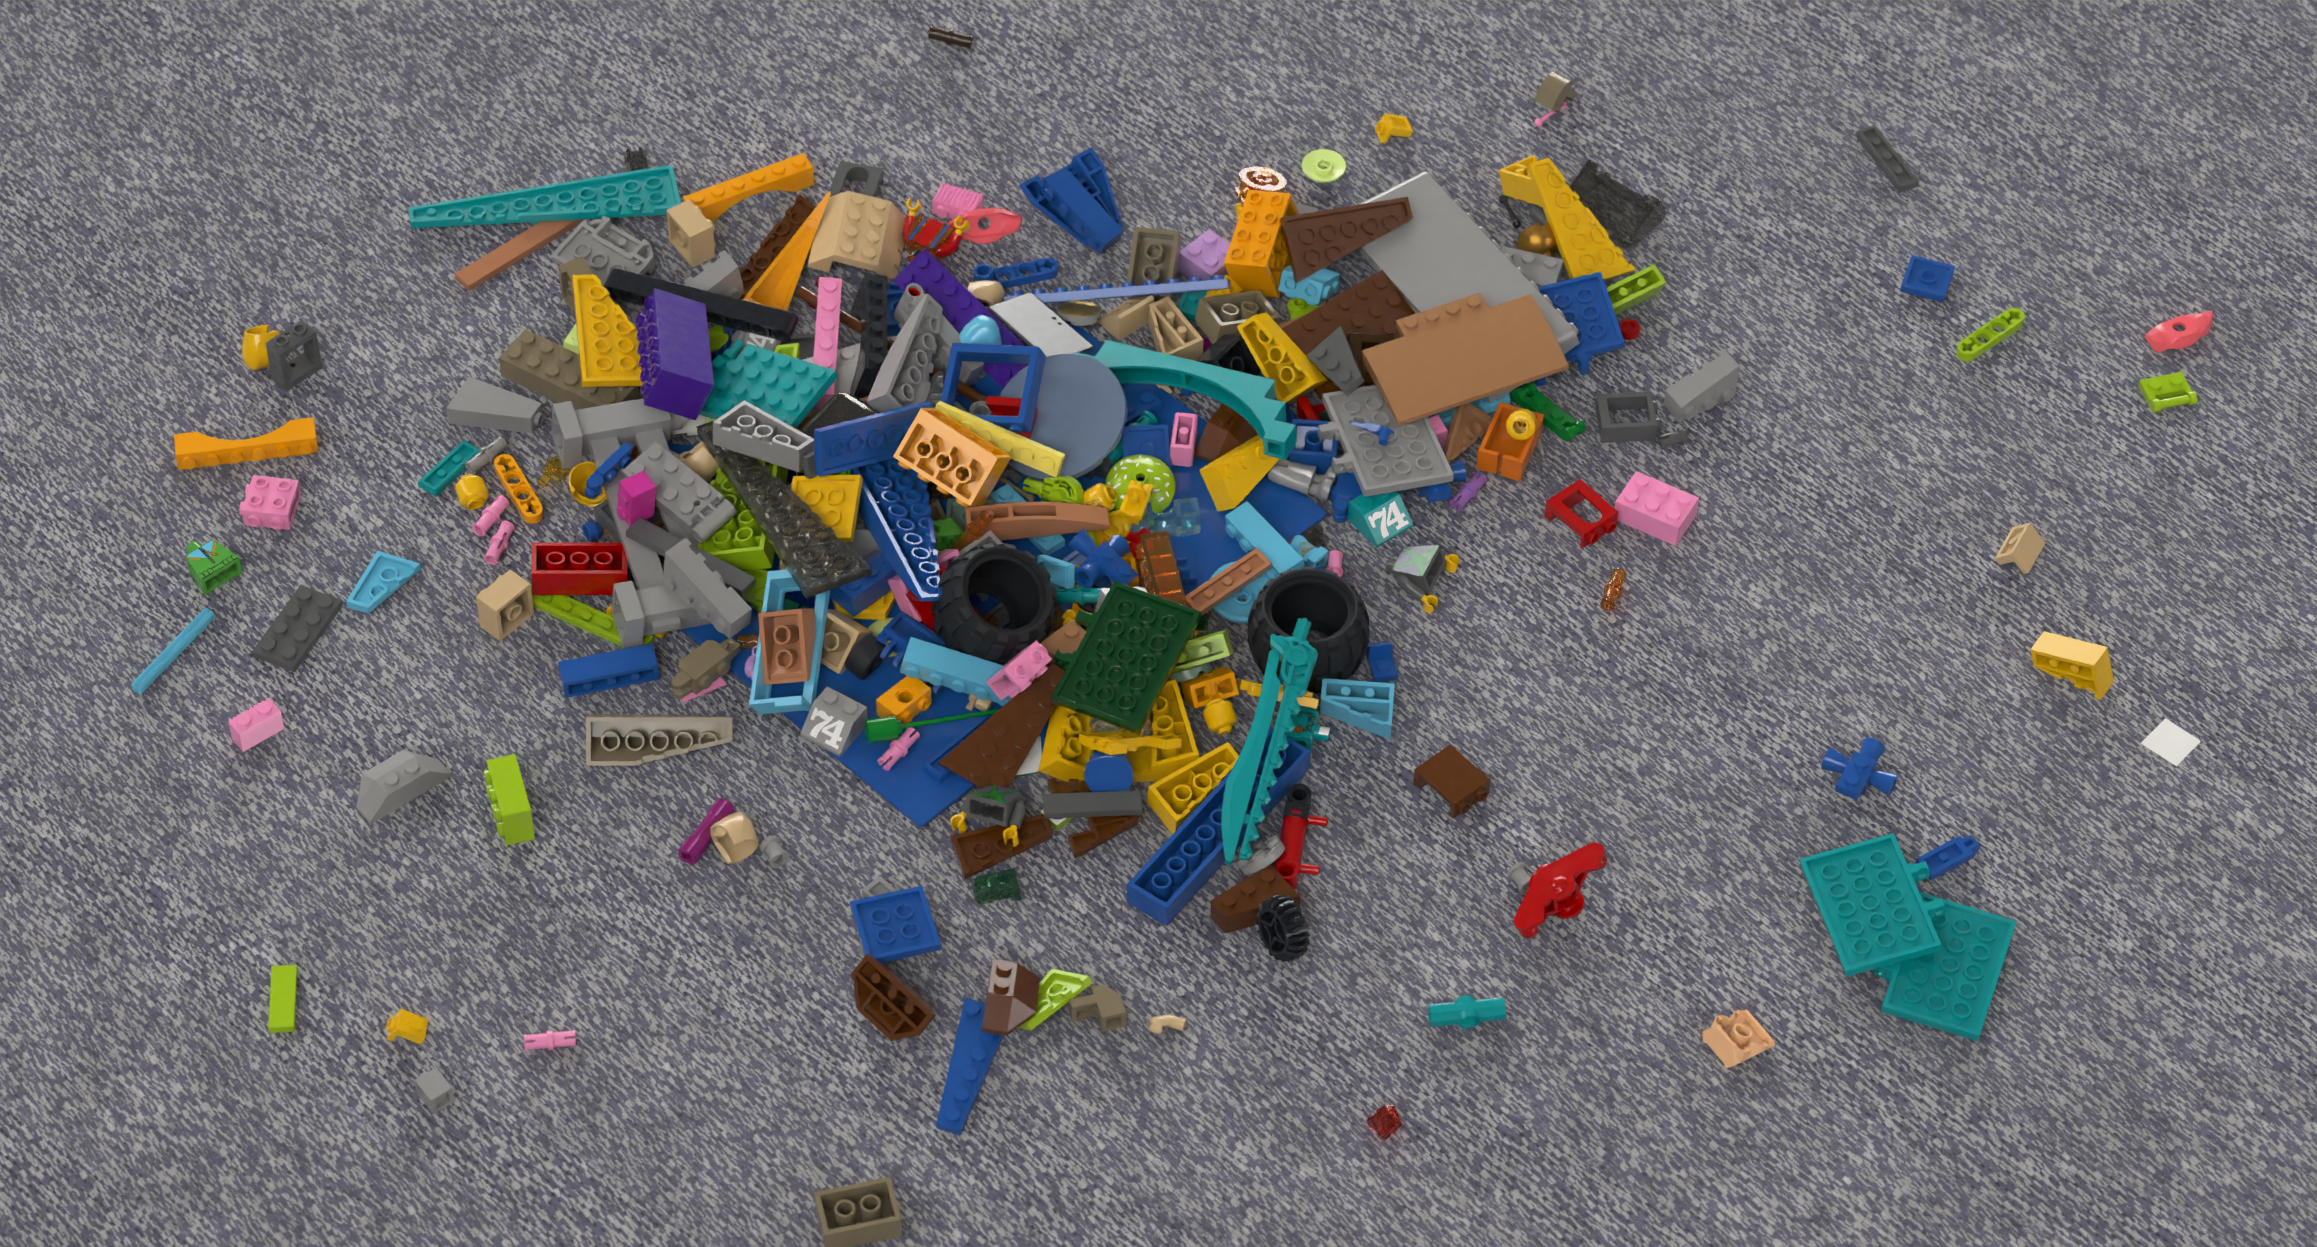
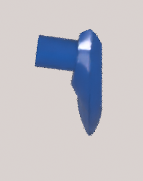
M1349 422L1360 429L1378 435L1379 444L1383 446L1388 444V435L1393 433V430L1380 424Z

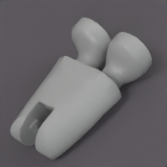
M1279 459L1270 469L1268 478L1274 483L1306 495L1310 493L1320 500L1328 502L1331 486L1335 484L1336 474H1334L1332 466L1328 468L1325 474L1318 475L1316 474L1317 466Z

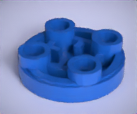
M1095 752L1090 756L1085 766L1084 779L1092 792L1127 791L1133 782V767L1126 754L1108 755L1103 752Z

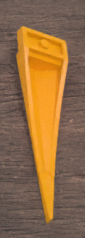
M830 191L827 192L743 300L785 311L788 310L801 271L830 198Z

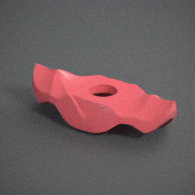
M999 208L969 211L960 215L963 218L960 226L964 224L965 220L970 223V229L962 232L961 235L963 237L961 240L980 244L998 241L1002 237L1019 230L1022 216ZM983 217L991 221L987 229H980L978 227V221ZM955 218L947 223L949 226L946 230L950 235L957 229L954 225Z
M2212 311L2178 316L2157 325L2144 337L2151 348L2158 353L2167 349L2189 347L2202 336L2209 333L2213 313ZM2180 325L2183 326L2185 330L2179 332L2174 330L2173 328Z

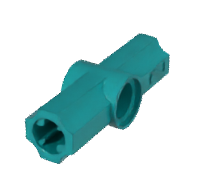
M1465 995L1458 997L1454 1002L1428 1005L1429 1025L1431 1027L1458 1024L1460 1028L1467 1029L1476 1027L1480 1022L1506 1020L1505 1000L1503 997L1476 1000L1473 996Z

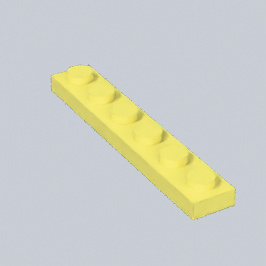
M939 401L936 404V409L1011 456V459L1055 478L1060 474L1066 454Z

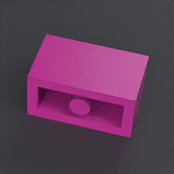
M644 471L619 482L616 512L618 517L624 520L629 527L639 518L647 520L654 516L656 486Z

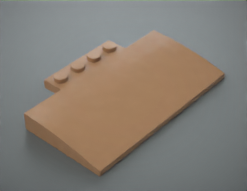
M1479 292L1396 320V328L1402 336L1401 338L1362 350L1363 364L1398 426L1569 369V364L1550 326L1531 294L1489 308Z

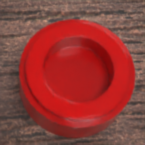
M1623 319L1618 323L1624 340H1633L1639 336L1640 325L1637 321Z

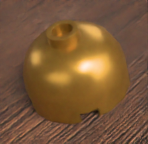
M1546 220L1547 225L1541 226L1540 223H1536L1522 231L1518 235L1520 240L1514 241L1517 249L1554 257L1553 254L1558 250V246L1548 221Z

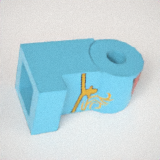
M1295 535L1288 541L1289 545L1304 559L1305 567H1316L1318 563L1317 567L1322 566V569H1324L1328 565V550L1322 546L1316 548L1301 535Z

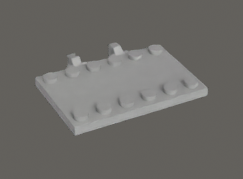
M1376 385L1356 388L1348 396L1342 391L1323 394L1322 401L1331 422L1318 426V437L1320 441L1325 439L1331 441L1334 438L1335 440H1340L1345 454L1341 458H1332L1334 474L1354 472L1364 497L1453 481L1454 474L1428 417L1398 426ZM1349 422L1380 424L1393 430V433L1388 435V444L1383 446L1379 444L1378 435L1360 429Z

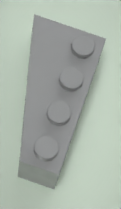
M725 249L718 254L720 256L718 260L712 264L710 262L702 267L704 271L695 278L690 276L683 284L737 299L745 294L739 267Z

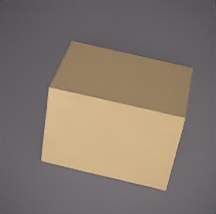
M1153 295L1131 298L1101 316V319H1097V321L1117 340H1121L1148 323L1149 304L1154 303Z

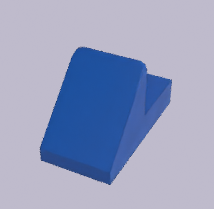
M1388 641L1370 643L1367 646L1365 656L1374 682L1380 683L1398 679V673L1392 658L1393 645Z

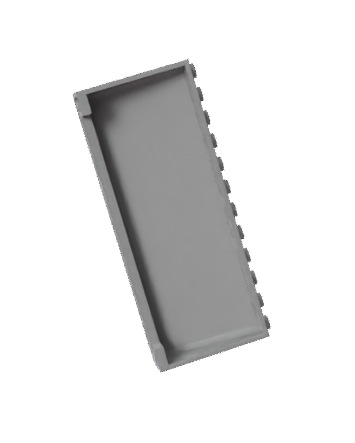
M1423 171L1360 203L1366 204L1408 197L1413 215L1412 220L1357 251L1376 272L1384 271L1415 314L1479 292L1489 308L1531 294L1550 326L1563 354L1580 344L1577 337L1579 331L1572 322L1568 323L1565 320L1563 312L1559 308L1555 309L1552 306L1553 304L1546 294L1542 295L1534 281H1528L1521 267L1516 268L1513 265L1512 258L1507 253L1503 254L1501 252L1499 244L1494 239L1491 241L1488 238L1486 230L1482 226L1478 227L1475 224L1473 216L1469 212L1465 213L1463 211V207L1457 199L1452 200L1449 191L1445 186L1440 187L1438 185L1436 177L1431 172L1428 174L1426 171ZM1518 386L1487 396L1486 399L1489 403L1494 402V400L1497 401Z

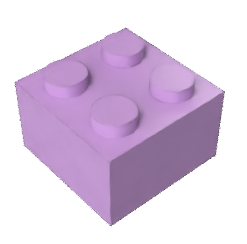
M1207 230L1180 251L1178 270L1189 278L1202 277V281L1211 280V276L1227 275L1228 272L1224 261L1230 243L1212 230Z

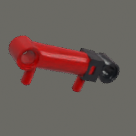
M1294 784L1287 791V801L1285 802L1280 836L1285 850L1276 859L1274 867L1278 874L1294 890L1298 886L1299 873L1319 875L1320 873L1319 865L1301 863L1308 824L1325 827L1328 824L1327 817L1309 815L1312 794L1310 788L1304 784Z

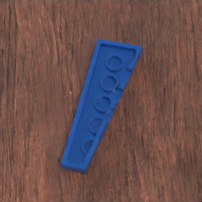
M969 998L964 1000L936 1123V1129L960 1136L1004 1035L981 1032L985 1003Z

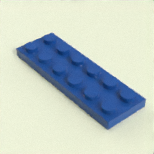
M926 401L814 429L815 475L822 477L894 458L896 450L920 409L932 408V403Z

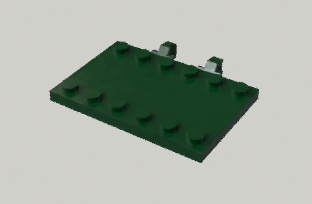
M1114 581L1098 612L1089 614L1081 610L1078 611L1075 617L1076 624L1086 626V634L1077 650L1073 654L1068 652L1064 654L1058 649L1055 653V664L1062 666L1065 672L1051 696L1052 703L1139 734L1202 617L1201 611Z

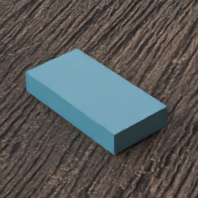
M1038 555L1037 563L1041 567L1045 566L1051 576L1050 583L1067 589L1074 588V564L1047 555Z

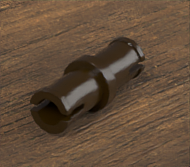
M931 25L928 39L945 42L949 46L954 44L970 49L973 35L955 32V29L952 28L947 30Z

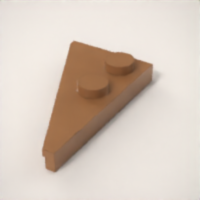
M1470 403L1455 408L1443 449L1448 463L1453 461L1460 453L1485 434L1493 419Z

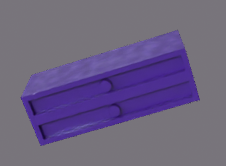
M654 288L651 296H647L645 299L642 314L639 313L635 321V326L638 329L636 340L639 341L637 353L640 354L638 366L641 367V395H643L644 405L696 420L714 386L706 304Z

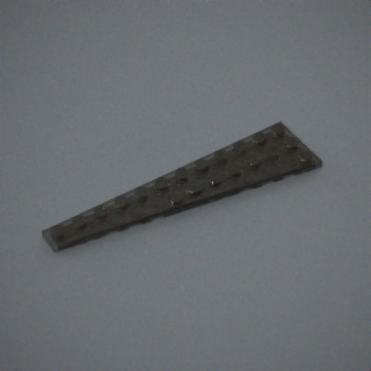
M715 420L696 426L697 434L806 599L872 575V567L856 552H852L843 539H838L835 536V532L830 527L827 528L822 523L821 518L812 512L811 508L780 478H775L766 465H762L757 458L714 445L713 422Z

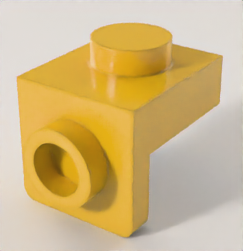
M400 1009L387 1022V1040L392 1042L397 1036L421 1044L425 1040L429 1019Z

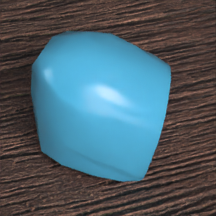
M978 315L973 318L959 334L961 343L1002 345L999 327L995 320L985 315Z

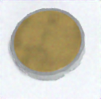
M1087 301L1065 302L1056 308V315L1065 322L1071 321L1073 326H1087L1096 323L1097 319H1101V307Z

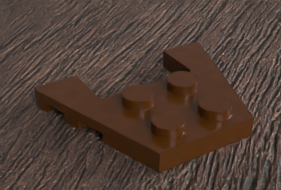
M1054 778L1048 779V788L1051 794L1092 792L1086 785V782H1079L1078 779H1069V782H1057V779ZM1138 816L1086 817L1091 830L1068 835V843L1074 858H1078L1137 825Z

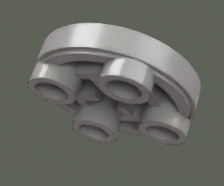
M1277 835L1270 837L1265 842L1262 839H1258L1250 845L1253 852L1249 860H1241L1238 857L1236 863L1243 874L1247 875L1258 872L1278 859L1285 850V846Z

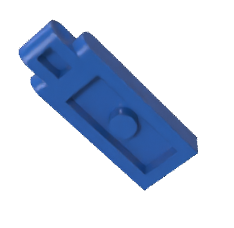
M1971 835L1965 838L1958 836L1916 858L1915 864L1926 861L1930 872L1928 879L1931 881L1974 858L1975 852L1981 846Z

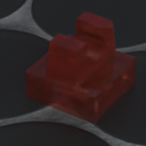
M1386 1103L1382 1108L1377 1109L1376 1113L1366 1120L1368 1126L1377 1132L1379 1138L1387 1140L1403 1125L1395 1106L1390 1103Z

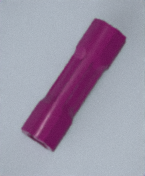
M722 798L716 799L700 825L677 850L682 861L691 865L697 863L712 840L710 828L713 824L735 813L734 806L729 801Z

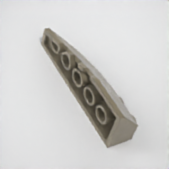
M649 714L586 715V766H635L653 760H660L732 742V717Z

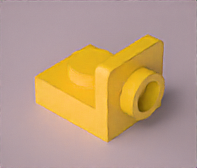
M1384 113L1375 128L1380 142L1386 144L1391 135L1410 138L1413 133L1407 117Z

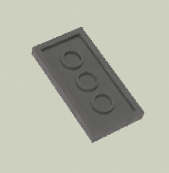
M300 585L253 649V657L295 673L343 606L342 600Z

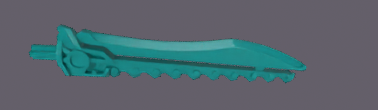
M1298 618L1292 637L1270 635V647L1272 650L1268 654L1255 717L1244 747L1227 778L1223 796L1221 831L1227 866L1232 864L1242 825H1247L1239 859L1249 860L1253 855L1249 842H1255L1259 837L1255 823H1261L1265 819L1261 805H1267L1271 801L1267 787H1273L1277 783L1273 769H1279L1283 765L1279 751H1285L1289 747L1285 733H1291L1295 729L1291 715H1297L1301 711L1296 698L1303 697L1307 693L1306 689L1318 653L1306 641L1312 624L1306 618ZM1280 660L1282 663L1278 679L1276 671ZM1282 685L1284 694L1251 814L1248 815L1246 810L1280 686Z

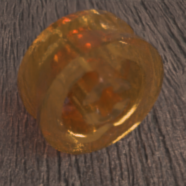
M1256 166L1246 167L1239 172L1238 178L1240 183L1235 188V194L1244 202L1248 190L1281 193L1285 190L1287 182L1281 174L1274 170Z

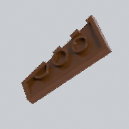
M1044 814L1024 818L1021 828L1017 829L1019 838L1017 846L1013 845V838L1009 839L1006 845L1004 843L1003 831L1010 828L1009 825L1007 827L994 825L952 835L951 843L964 880L1051 839L1052 830L1048 819H1044Z

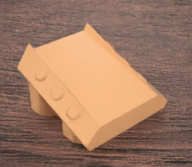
M1747 1009L1744 1011H1734L1730 1018L1724 1015L1716 1016L1711 1027L1702 1031L1703 1043L1708 1044L1724 1063L1725 1068L1733 1067L1775 1046V1041Z

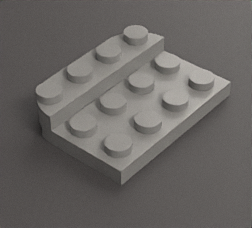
M604 216L602 219L589 222L586 219L582 221L551 255L552 261L560 266L582 256L594 275L601 281L602 286H604L610 271L614 268L641 275L647 272L651 275L656 267V260L648 241L645 239L643 241L638 240L613 225L611 220Z

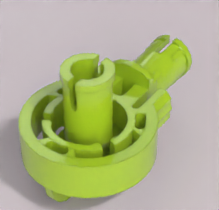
M1071 476L1047 477L1044 479V482L1027 477L1023 484L1029 485V487L1023 486V490L1039 495V498H1044L1041 502L1083 505L1084 491L1082 486Z

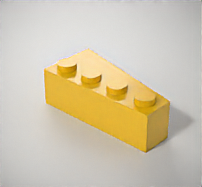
M1267 312L1253 315L1237 326L1264 377L1275 380L1276 398L1278 401L1285 402V405L1294 403L1298 397L1308 394L1327 381L1325 376Z
M1227 742L1148 786L1146 802L1172 835L1232 771L1239 755Z

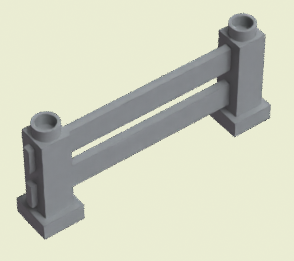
M644 399L574 410L572 402L567 401L553 404L551 435L563 469L575 467L581 463L582 456L592 454L597 469L624 442H627L632 447L637 446L640 455L655 441L670 452L667 441L670 440L671 431L682 429L683 422L682 416L644 405ZM621 468L617 472L615 479L611 483L606 482L603 489L638 589L635 590L632 581L613 584L611 613L623 649L643 645V636L712 623L702 618L692 606L684 603L678 594L665 586L663 583L664 572L657 552L626 537V530L629 526L618 517L616 512L619 482L624 480L623 468ZM659 510L667 532L681 539L687 538L692 545L698 547V541ZM744 594L741 598L746 602V595Z

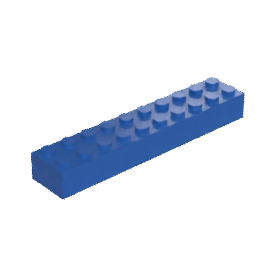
M1272 728L1268 730L1246 810L1248 815L1251 814L1274 730ZM1288 737L1286 739L1289 747L1285 751H1279L1283 765L1279 769H1273L1277 783L1273 787H1267L1271 801L1267 805H1261L1265 817L1283 799L1289 787L1296 784L1310 769L1311 751ZM1229 774L1127 884L1126 902L1165 926L1173 920L1225 862L1221 824L1223 796ZM1242 825L1236 849L1243 843L1247 825Z

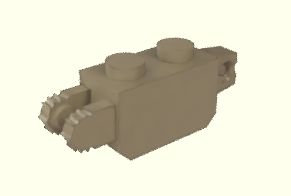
M728 638L719 644L714 640H706L681 659L678 665L679 673L671 679L674 698L682 699L691 692L697 695L703 689L709 688L712 682L720 676L727 674L731 669V660L741 651L740 644L732 638Z

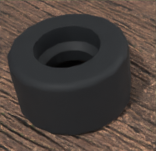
M866 635L849 653L845 661V668L860 680H865L883 663L884 659L880 655L886 645L876 640L874 635Z

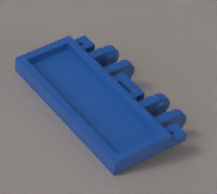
M903 611L896 615L876 637V640L882 644L890 640L881 652L880 657L886 659L894 651L898 654L892 663L895 667H899L902 664L910 637L942 647L945 646L942 637L937 636L935 632ZM920 679V680H921L923 683H925V684L929 682V681H925V680ZM933 685L932 691L937 694L944 686Z

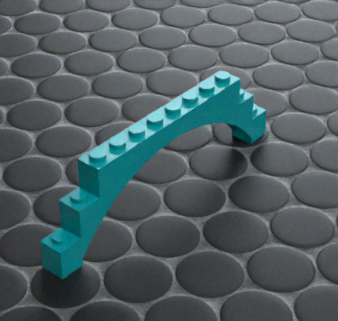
M1106 340L1096 356L1078 352L1073 353L1101 362L1113 372L1120 384L1148 383L1179 387L1204 394L1225 404L1241 415L1255 429L1264 444V455L1286 460L1297 443L1296 425L1285 423V402L1275 400V380Z

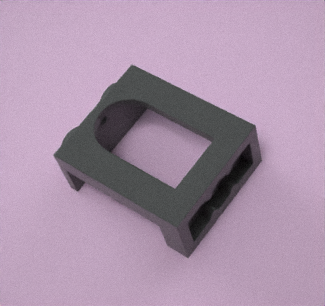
M840 161L829 189L831 192L830 197L841 193L846 179L866 182L862 194L875 197L879 185L884 184L883 168Z

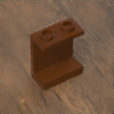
M1450 744L1414 769L1413 783L1419 789L1427 784L1451 804L1450 817L1455 818L1459 814H1465L1476 802H1482L1487 798L1490 779Z

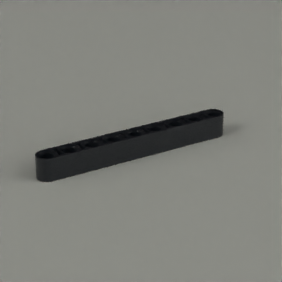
M616 268L610 271L603 286L608 290L611 298L644 306L646 297L651 296L654 288L706 304L707 322L780 341H789L798 323L797 316L789 311Z

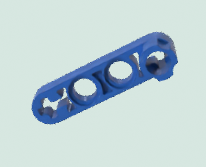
M1043 258L994 269L985 263H981L973 269V282L993 281V278H995V281L1000 282L1003 289L1050 280L1058 275V262L1053 258ZM1023 271L1032 272L1029 276H1024L1021 273ZM1007 275L1011 278L1009 280H1001L999 277Z

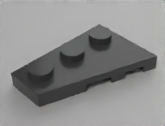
M1341 326L1307 355V358L1346 396L1350 395L1364 382L1352 349L1347 341L1346 334Z

